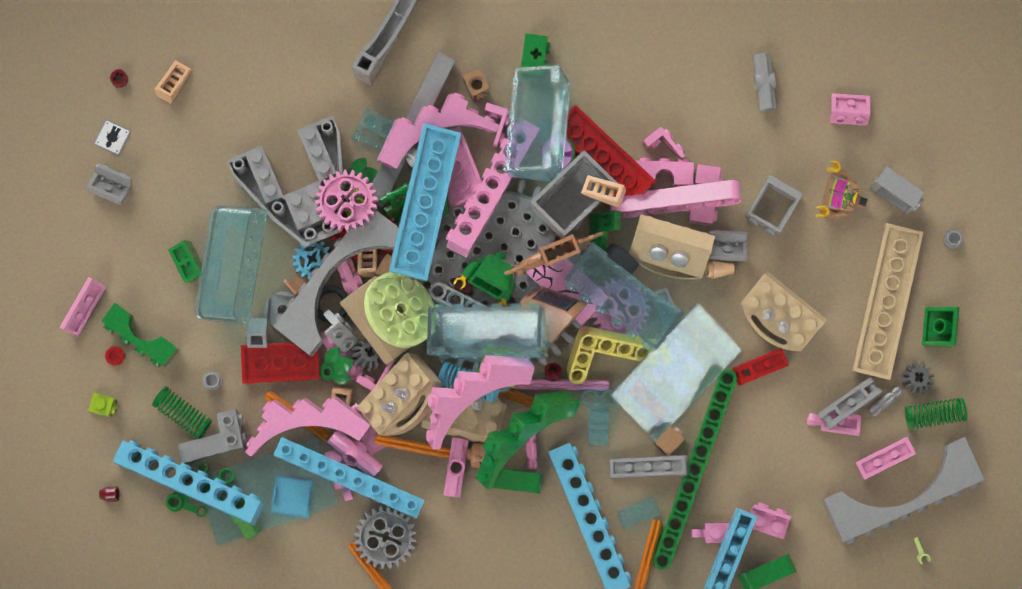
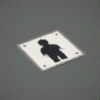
M105 119L93 144L119 156L131 130Z

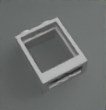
M887 166L870 187V189L906 214L911 210L914 212L924 201L921 198L924 194L923 191Z
M770 175L745 217L748 218L749 223L755 226L759 224L764 227L766 233L778 236L803 194ZM768 187L793 201L778 227L753 213Z

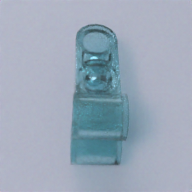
M587 389L581 395L582 404L589 407L588 445L608 446L609 408L613 407L618 401V395L613 390H606L601 396H598L595 390ZM592 393L595 396V401L587 403L584 400L585 394ZM609 393L614 396L612 404L605 403V394Z

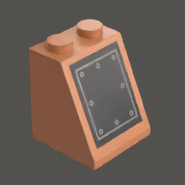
M542 286L537 291L533 289L528 296L526 295L520 301L521 307L517 313L552 343L569 327L587 306V303Z

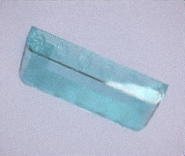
M559 65L516 68L515 75L512 77L514 88L510 96L512 108L509 110L510 127L507 128L508 144L505 146L507 158L503 165L504 172L509 177L551 182L562 172L570 91L569 80Z
M217 206L212 209L195 304V314L199 319L226 325L250 323L268 210L234 206Z
M588 243L563 279L566 282L564 286L572 292L576 290L580 293V298L588 304L590 302L596 306L595 310L603 316L605 314L609 315L612 318L610 321L618 327L622 325L626 328V333L633 339L637 337L643 341L641 343L643 347L649 351L651 349L658 350L685 312L672 302L665 301L610 259L607 256L608 253L595 243Z
M437 304L435 308H428L427 355L442 359H484L485 355L548 358L549 349L545 308L541 307V304H529V307H522V304H510V307H503L502 304H491V307H484L483 304H472V308H465L463 304H454L453 308H446V305Z

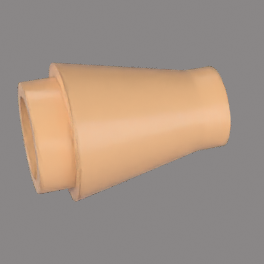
M710 260L705 268L706 277L715 279L734 274V264Z

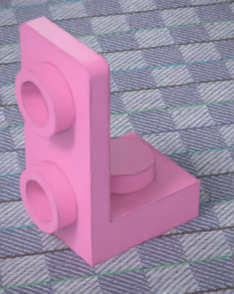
M486 103L484 113L494 120L501 118L493 147L497 148L498 144H501L505 137V133H502L504 126L508 127L511 116L508 115L509 109Z
M660 127L643 140L642 145L646 149L650 147L654 149L662 142L660 140L662 138L678 159H684L685 157L683 154L685 153L684 149L680 144L673 142V136L667 129L664 130Z
M394 359L388 363L377 384L374 383L375 379L366 374L364 377L359 375L356 383L372 391L395 366L396 360Z

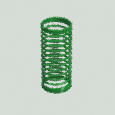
M167 386L161 389L154 398L152 406L157 408L158 411L161 410V413H164L165 416L168 415L171 421L175 420L178 426L182 425V429L185 428V431H188L189 434L192 433V436H195L196 439L201 438L211 425L212 419L207 418L204 421L206 415L200 419L203 414L202 412L198 416L199 410L193 414L196 407L190 411L192 405L187 408L189 402L181 401L182 397L178 398V394L174 396L175 392L171 393V389ZM201 425L199 430L194 434L195 430Z
M962 397L905 407V419L909 430H914L915 426L919 429V424L921 428L923 426L927 428L928 424L931 427L932 423L936 426V421L940 426L941 423L944 425L945 422L949 424V420L951 423L953 421L957 423L958 420L959 422H964L968 418L966 403Z

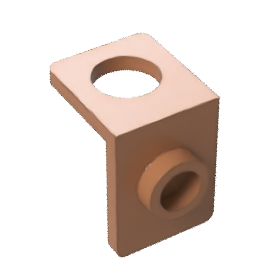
M302 272L289 282L286 279L284 280V283L296 297L299 294V288L304 283L307 284L309 282L308 276L304 279L301 278Z

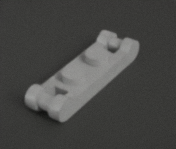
M870 377L822 410L818 417L827 423L826 427L829 430H832L866 404L879 397L883 391L873 384L874 381ZM868 388L871 393L868 394L865 389ZM832 412L837 416L834 419L829 415Z

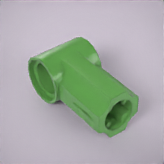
M240 500L237 503L238 509L244 507L245 500ZM230 515L247 540L254 538L262 532L257 523L253 526Z

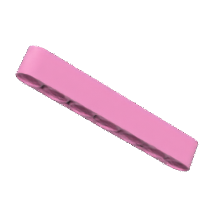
M728 180L647 191L644 195L624 196L620 208L610 205V211H621V219L640 217V215L649 216L735 205L741 202L740 182Z

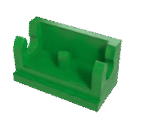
M183 240L168 249L184 283H192L196 281L195 279L208 275L191 241Z

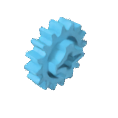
M323 241L320 245L318 242H315L306 247L300 243L301 249H294L297 255H292V259L296 260L292 265L293 267H298L295 270L297 274L302 272V279L308 276V280H310L312 270L320 268L323 264L320 259L322 252L326 255L330 251L329 246L324 248L325 243ZM314 248L313 251H309V252L306 251V250H308V249ZM316 257L317 262L310 264L309 258L313 259ZM300 258L305 261L304 268L300 264Z

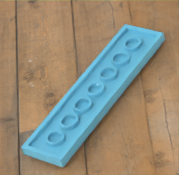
M426 123L423 124L388 272L427 281L461 133Z

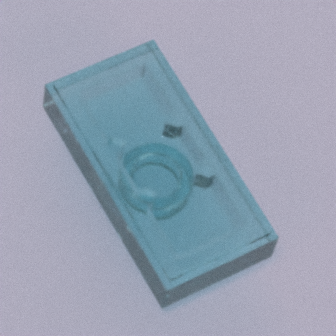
M653 497L617 511L624 529L660 515Z

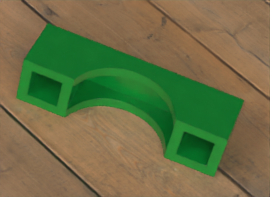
M114 303L101 320L105 324L103 328L111 334L117 332L121 335L119 339L125 344L129 345V343L135 345L136 348L134 350L143 357L145 354L150 356V362L158 368L161 365L166 368L179 349L162 336L151 341L138 339L132 330L133 315Z

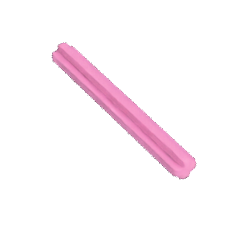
M531 379L530 385H516L515 389L607 391L610 388L609 380H585L581 384H574L569 379H559L554 382L547 379Z

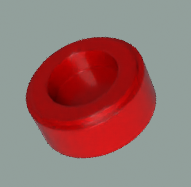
M112 346L106 351L105 359L113 366L121 365L125 360V352L120 347Z

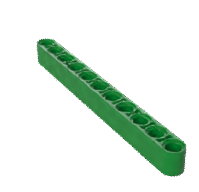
M731 370L721 372L714 386L687 462L688 475L682 476L653 557V565L659 570L669 568L672 563L736 383V374ZM724 374L731 376L732 382L730 384H725L722 381ZM722 392L725 395V401H717L716 393ZM711 410L719 413L718 420H712L709 417ZM705 428L711 429L713 433L709 439L703 436ZM702 446L706 449L704 457L697 455V447ZM695 464L699 467L700 472L698 475L691 474V465ZM687 482L693 485L691 493H686L683 490V485ZM678 501L686 503L687 508L685 511L681 512L677 509ZM672 519L679 520L680 527L678 530H673L670 527ZM666 537L673 539V547L666 548L663 542ZM661 555L667 558V564L664 567L657 564V558Z

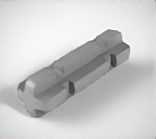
M898 386L893 388L891 393H887L876 402L877 404L869 407L871 414L874 416L878 415L881 410H884L893 403L895 398L897 399L903 395L902 390Z

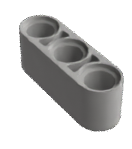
M220 433L177 445L181 461L184 464L234 451L223 450Z

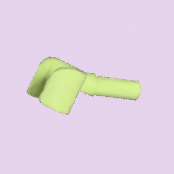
M914 538L919 553L917 561L923 565L921 558L926 556L927 561L930 562L931 558L928 554L924 553L919 538Z

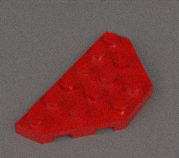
M574 105L562 118L564 137L571 140L575 145L576 157L585 150L618 184L625 186L626 193L624 196L644 195L656 182L642 166L577 105Z

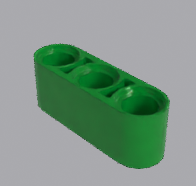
M501 469L493 488L540 494L543 474Z
M786 554L738 575L743 589H759L797 571L790 555Z

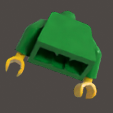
M500 251L496 252L495 255L488 254L485 258L479 257L472 260L463 270L462 276L453 282V285H455L457 280H461L463 285L460 289H463L468 278V283L498 300L501 299V301H497L494 304V310H497L499 304H502V313L507 310L506 302L510 300L515 289L513 274L505 275V272L511 270L512 266L505 262L506 255Z

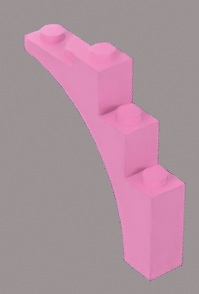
M458 93L450 94L447 96L440 113L436 107L428 105V107L424 106L421 108L414 125H411L412 121L406 118L396 119L376 162L393 170L397 169L408 150L419 141L424 123L441 128L454 126L473 127L492 134L497 132L499 125L488 116H485V118L479 116V112L472 108L467 110L468 101L464 100L465 97Z
M485 355L484 362L480 366L481 373L459 371L458 377L454 381V389L433 387L431 394L428 396V406L433 412L430 417V429L426 433V440L432 449L441 448L443 439L455 419L480 397L508 386L530 385L535 368L528 358Z
M334 396L332 399L328 398L322 406L324 410L307 398L302 399V401L298 399L292 407L294 412L275 399L272 402L268 401L263 407L262 411L264 413L261 417L267 420V422L263 421L257 429L259 433L256 438L252 436L246 444L248 449L245 453L252 457L262 445L275 435L301 426L333 428L360 441L371 427V424L364 416L337 396Z

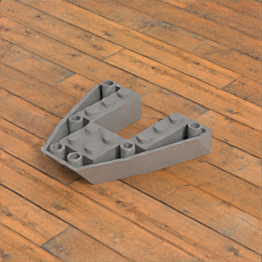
M333 115L297 130L319 181L287 195H283L262 146L227 160L232 175L275 223L305 247L339 233L338 226L331 229V223L325 225V219H320L319 215L321 213L316 211V208L319 206L315 204V201L319 200L315 194L321 193L318 186H325L323 180L330 181V174L334 178L337 177L336 171L343 175L340 132ZM333 198L329 200L328 204L335 205L338 199Z

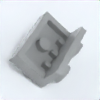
M97 164L95 173L88 183L86 191L122 205L131 190L132 178L124 173L114 171L108 166Z
M739 230L709 231V235L715 236L709 260H747V232Z
M328 309L323 315L332 326L325 331V335L340 350L346 353L359 340L352 333L354 329L347 322L343 324L345 320L338 313L334 315Z
M236 409L217 413L223 450L245 449L244 444H247L246 433H242L241 425H244L242 413L238 414Z

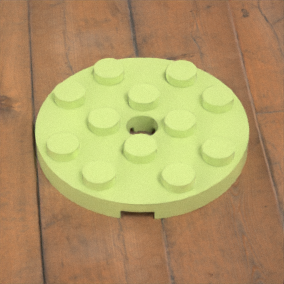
M389 272L381 275L370 284L365 294L364 307L368 322L375 334L388 344L400 348L414 347L429 337L432 332L433 321H435V308L428 291L419 281ZM397 306H400L403 309V314H401L399 311H396Z

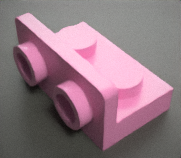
M832 93L830 123L858 126L868 125L870 118V96Z
M760 502L758 505H753L750 513L756 515L757 519L752 530L784 539L789 521L792 518L788 515V512L778 508L776 511L770 510L769 505Z

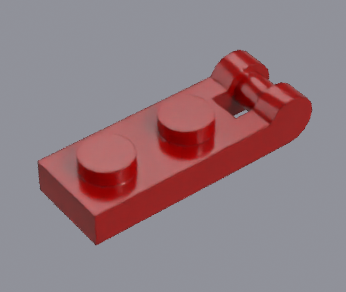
M782 348L731 369L736 373L737 383L741 386L789 366ZM748 368L750 375L745 377L743 370Z

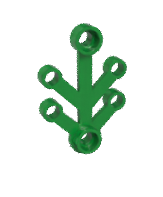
M199 462L196 466L197 472L200 470V466L204 464L206 469L202 472L207 473L209 465L205 462ZM224 468L216 478L226 482V484H231L236 476L233 470ZM227 473L231 474V478L229 480L225 479V475ZM189 477L186 480L185 484L191 481L192 477ZM210 485L203 487V493L210 490ZM177 491L168 495L166 499V506L172 512H179L185 509L199 517H205L208 513L205 506H195L186 502L192 498ZM175 499L179 500V504L177 506L173 505V501ZM200 508L204 509V513L202 515H199L198 510Z

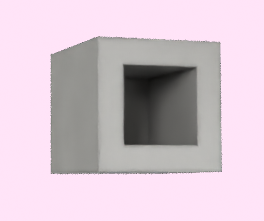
M248 318L246 331L247 347L267 348L269 334L267 318Z

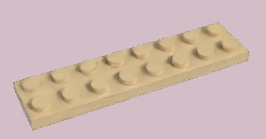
M889 223L885 224L852 372L885 380L891 379L924 232Z

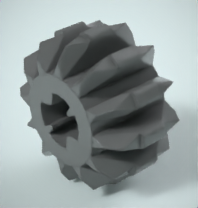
M367 339L363 342L361 340L358 341L357 346L352 348L354 353L351 355V358L356 360L354 365H360V370L366 368L367 372H370L372 368L376 370L379 364L383 362Z
M913 362L912 367L907 365V371H902L901 373L903 376H906V378L901 379V382L908 383L904 387L905 390L912 387L911 394H914L916 389L918 394H922L923 389L929 391L928 385L934 384L932 380H929V378L934 377L933 373L928 374L931 367L924 369L925 363L923 362L920 363L919 367L917 362ZM919 374L921 376L920 381L916 382L914 380L916 378L915 375Z

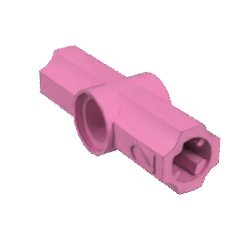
M351 258L337 267L342 278L340 280L347 295H350L364 285L360 275L355 270Z
M336 430L328 439L327 443L343 455V460L346 464L353 467L357 466L371 477H375L382 468V464L367 453V448L363 443L352 441L343 432Z
M452 438L444 496L457 498L461 496L469 440ZM455 462L460 463L462 466L461 471L458 473L451 471V465Z

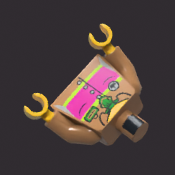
M830 161L833 164V168L827 167L826 170L834 172V174L831 173L828 178L822 204L816 207L820 209L821 213L816 214V217H824L835 221L851 214L854 206L865 209L868 198L858 195L860 186L841 167L838 161Z

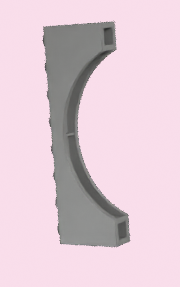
M395 0L374 37L360 51L352 66L355 78L370 86L372 85L418 0Z
M372 209L375 216H368L370 223L363 221L364 228L357 225V231H355L353 227H350L349 233H346L343 238L340 237L334 244L335 249L324 256L323 264L320 268L314 269L310 275L311 279L307 284L304 283L299 288L298 296L288 302L287 310L283 314L280 313L274 321L276 323L273 326L312 357L324 343L318 324V303L323 287L331 274L347 259L361 252L374 249L394 250L399 227L377 210Z
M963 437L944 445L942 463L935 479L922 494L905 504L895 507L869 506L853 500L842 491L822 499V502L840 542L846 541L847 544L858 540L857 536L861 534L868 536L875 532L874 528L881 526L883 529L892 525V520L897 518L900 521L910 517V513L915 510L917 513L928 509L927 505L933 502L935 505L945 502L944 497L949 495L956 497L963 494L962 489L967 487L970 490L980 486V482L985 479L966 438Z

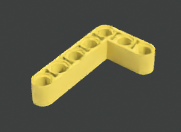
M584 326L577 332L566 370L572 383L581 384L586 379L594 352L660 365V363H657L658 358H661L667 364L670 357L667 346L663 342ZM587 336L591 337L588 340H583ZM609 340L608 343L602 344L603 341ZM623 344H628L626 347L620 348ZM574 371H580L577 374H572Z

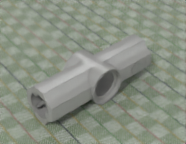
M759 53L753 56L755 91L758 93L760 112H771L776 110L775 75L772 73L770 53Z

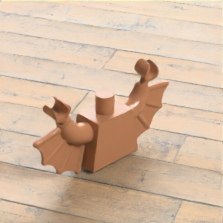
M598 232L588 237L576 238L572 234L538 249L539 253L528 257L518 265L512 266L513 269L506 271L505 275L514 273L515 276L525 274L526 270L542 265L548 267L580 253V249L589 247L591 245L589 241L602 236L603 232Z

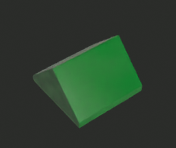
M925 307L922 345L950 349L956 346L959 307Z

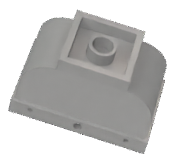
M585 150L529 203L532 211L560 238H565L601 203V201L581 193L588 175L617 183ZM592 183L590 191H593L595 183ZM603 186L599 187L598 193H601ZM607 189L605 195H609L610 189Z

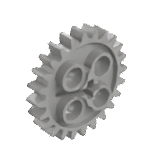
M380 506L377 513L372 509L371 516L368 513L364 514L366 520L359 519L362 526L355 527L356 530L360 531L353 535L358 538V540L354 541V545L360 546L356 549V552L362 551L363 554L360 559L368 558L366 564L372 561L373 568L380 564L381 570H383L384 565H387L388 569L391 570L393 563L396 567H399V560L405 563L404 556L411 557L408 550H415V547L411 544L417 542L416 539L412 538V536L416 535V532L410 530L414 527V524L408 525L407 523L410 518L403 519L404 513L398 515L395 509L393 512H390V507L383 511ZM381 521L384 523L385 528L377 530L374 527V523ZM394 528H400L403 532V535L401 537H395L392 533V530ZM369 531H372L380 536H384V534H387L388 539L401 542V545H397L396 543L390 540L382 542V537L369 534ZM374 539L377 541L378 546L370 548L367 545V541ZM393 546L396 549V554L388 555L385 550L386 547Z

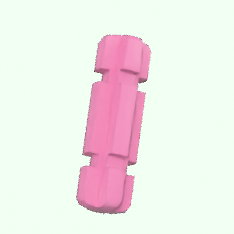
M536 434L527 440L526 443L528 469H537L538 467L536 461Z

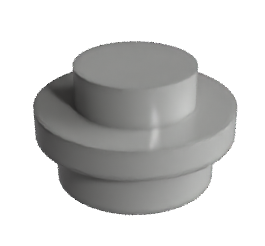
M949 230L944 235V243L948 248L956 249L963 243V236L958 230Z
M209 371L203 377V385L208 390H217L222 384V377L215 371Z

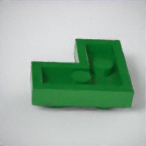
M613 210L590 214L589 236L598 232H603V235L589 241L591 245L588 247V251L601 252L606 250L608 232L619 231L621 228V211Z

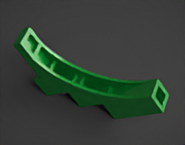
M569 390L536 395L530 411L513 413L505 430L488 433L483 445L486 453L475 478L486 489H492L503 466L527 440L555 422L575 417L581 401Z

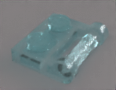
M366 108L353 133L352 140L356 142L359 140L381 151L384 144L361 134V132L365 129L387 139L394 121Z

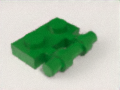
M403 183L400 185V188L392 192L388 191L385 193V196L379 198L382 205L389 202L390 205L383 208L388 220L391 218L395 220V225L400 223L409 183ZM404 194L405 197L396 202L395 198Z

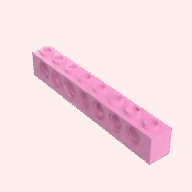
M519 119L517 124H512L508 132L510 134L509 138L503 139L499 147L502 150L499 154L495 153L491 160L492 167L490 169L486 168L482 178L484 180L482 184L478 183L473 191L475 194L473 199L469 198L464 206L466 211L464 214H459L455 221V224H457L456 228L449 231L446 237L448 240L447 248L466 258L468 257L535 142L540 130L539 128L522 119ZM514 140H520L522 143L518 144ZM505 155H511L513 158L509 159ZM497 170H503L505 173L500 174ZM488 185H494L496 188L491 189ZM479 200H485L487 204H481ZM470 215H476L478 219H472ZM466 230L469 232V234L464 235L461 233V231Z

